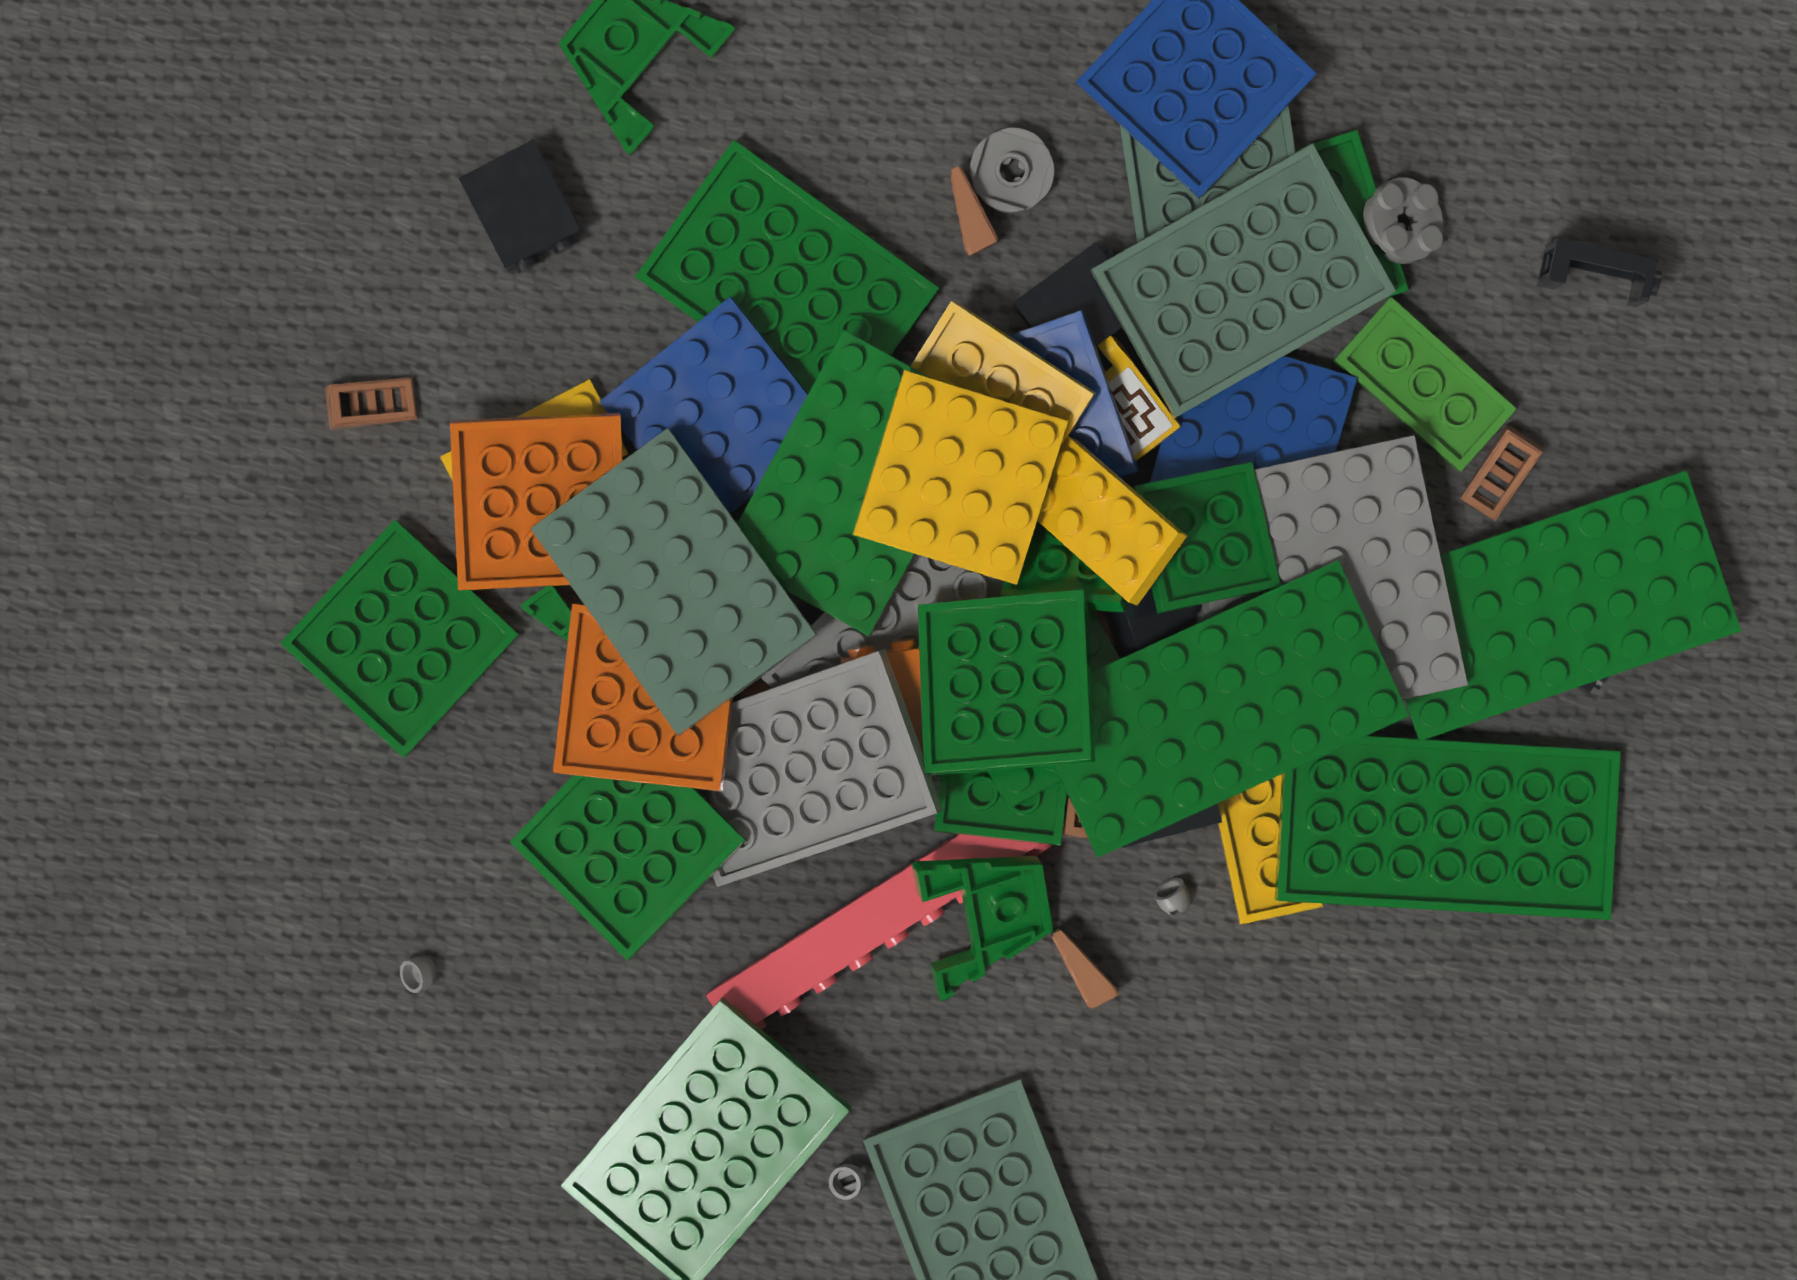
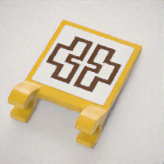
M1111 335L1101 342L1098 347L1112 364V367L1105 373L1137 462L1181 428V426L1132 361L1119 339Z

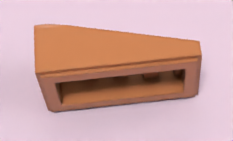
M957 166L951 170L950 179L965 254L969 259L997 245L998 238L962 167L959 168Z
M413 377L332 384L325 388L330 430L417 420ZM400 388L402 412H394L392 389ZM375 391H383L385 410L383 414L377 413ZM365 392L367 415L360 416L358 393ZM348 394L350 417H343L340 395Z
M1506 424L1463 491L1460 499L1496 521L1543 453L1542 447ZM1508 443L1525 452V458L1522 460L1505 448ZM1499 457L1517 468L1514 475L1495 463ZM1489 471L1508 483L1505 489L1486 478ZM1482 486L1499 497L1497 502L1494 504L1476 492L1478 487Z
M1057 928L1051 932L1052 934L1050 935L1088 1008L1093 1009L1120 995L1112 982L1064 931Z

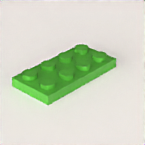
M1392 297L1387 299L1333 360L1347 374L1357 377L1356 382L1457 472H1461L1517 409Z

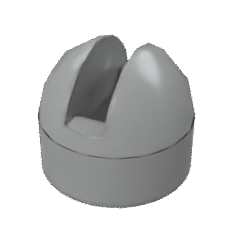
M1173 878L1163 882L1153 893L1158 906L1170 915H1175L1177 910L1183 913L1190 905L1189 890L1180 878Z
M414 957L404 961L400 966L401 981L405 988L412 993H418L429 988L436 980L437 968L433 961L427 957Z
M853 1164L839 1166L829 1177L831 1192L842 1200H850L856 1197L864 1188V1174L859 1167ZM850 1175L855 1177L856 1181L842 1186L840 1179Z

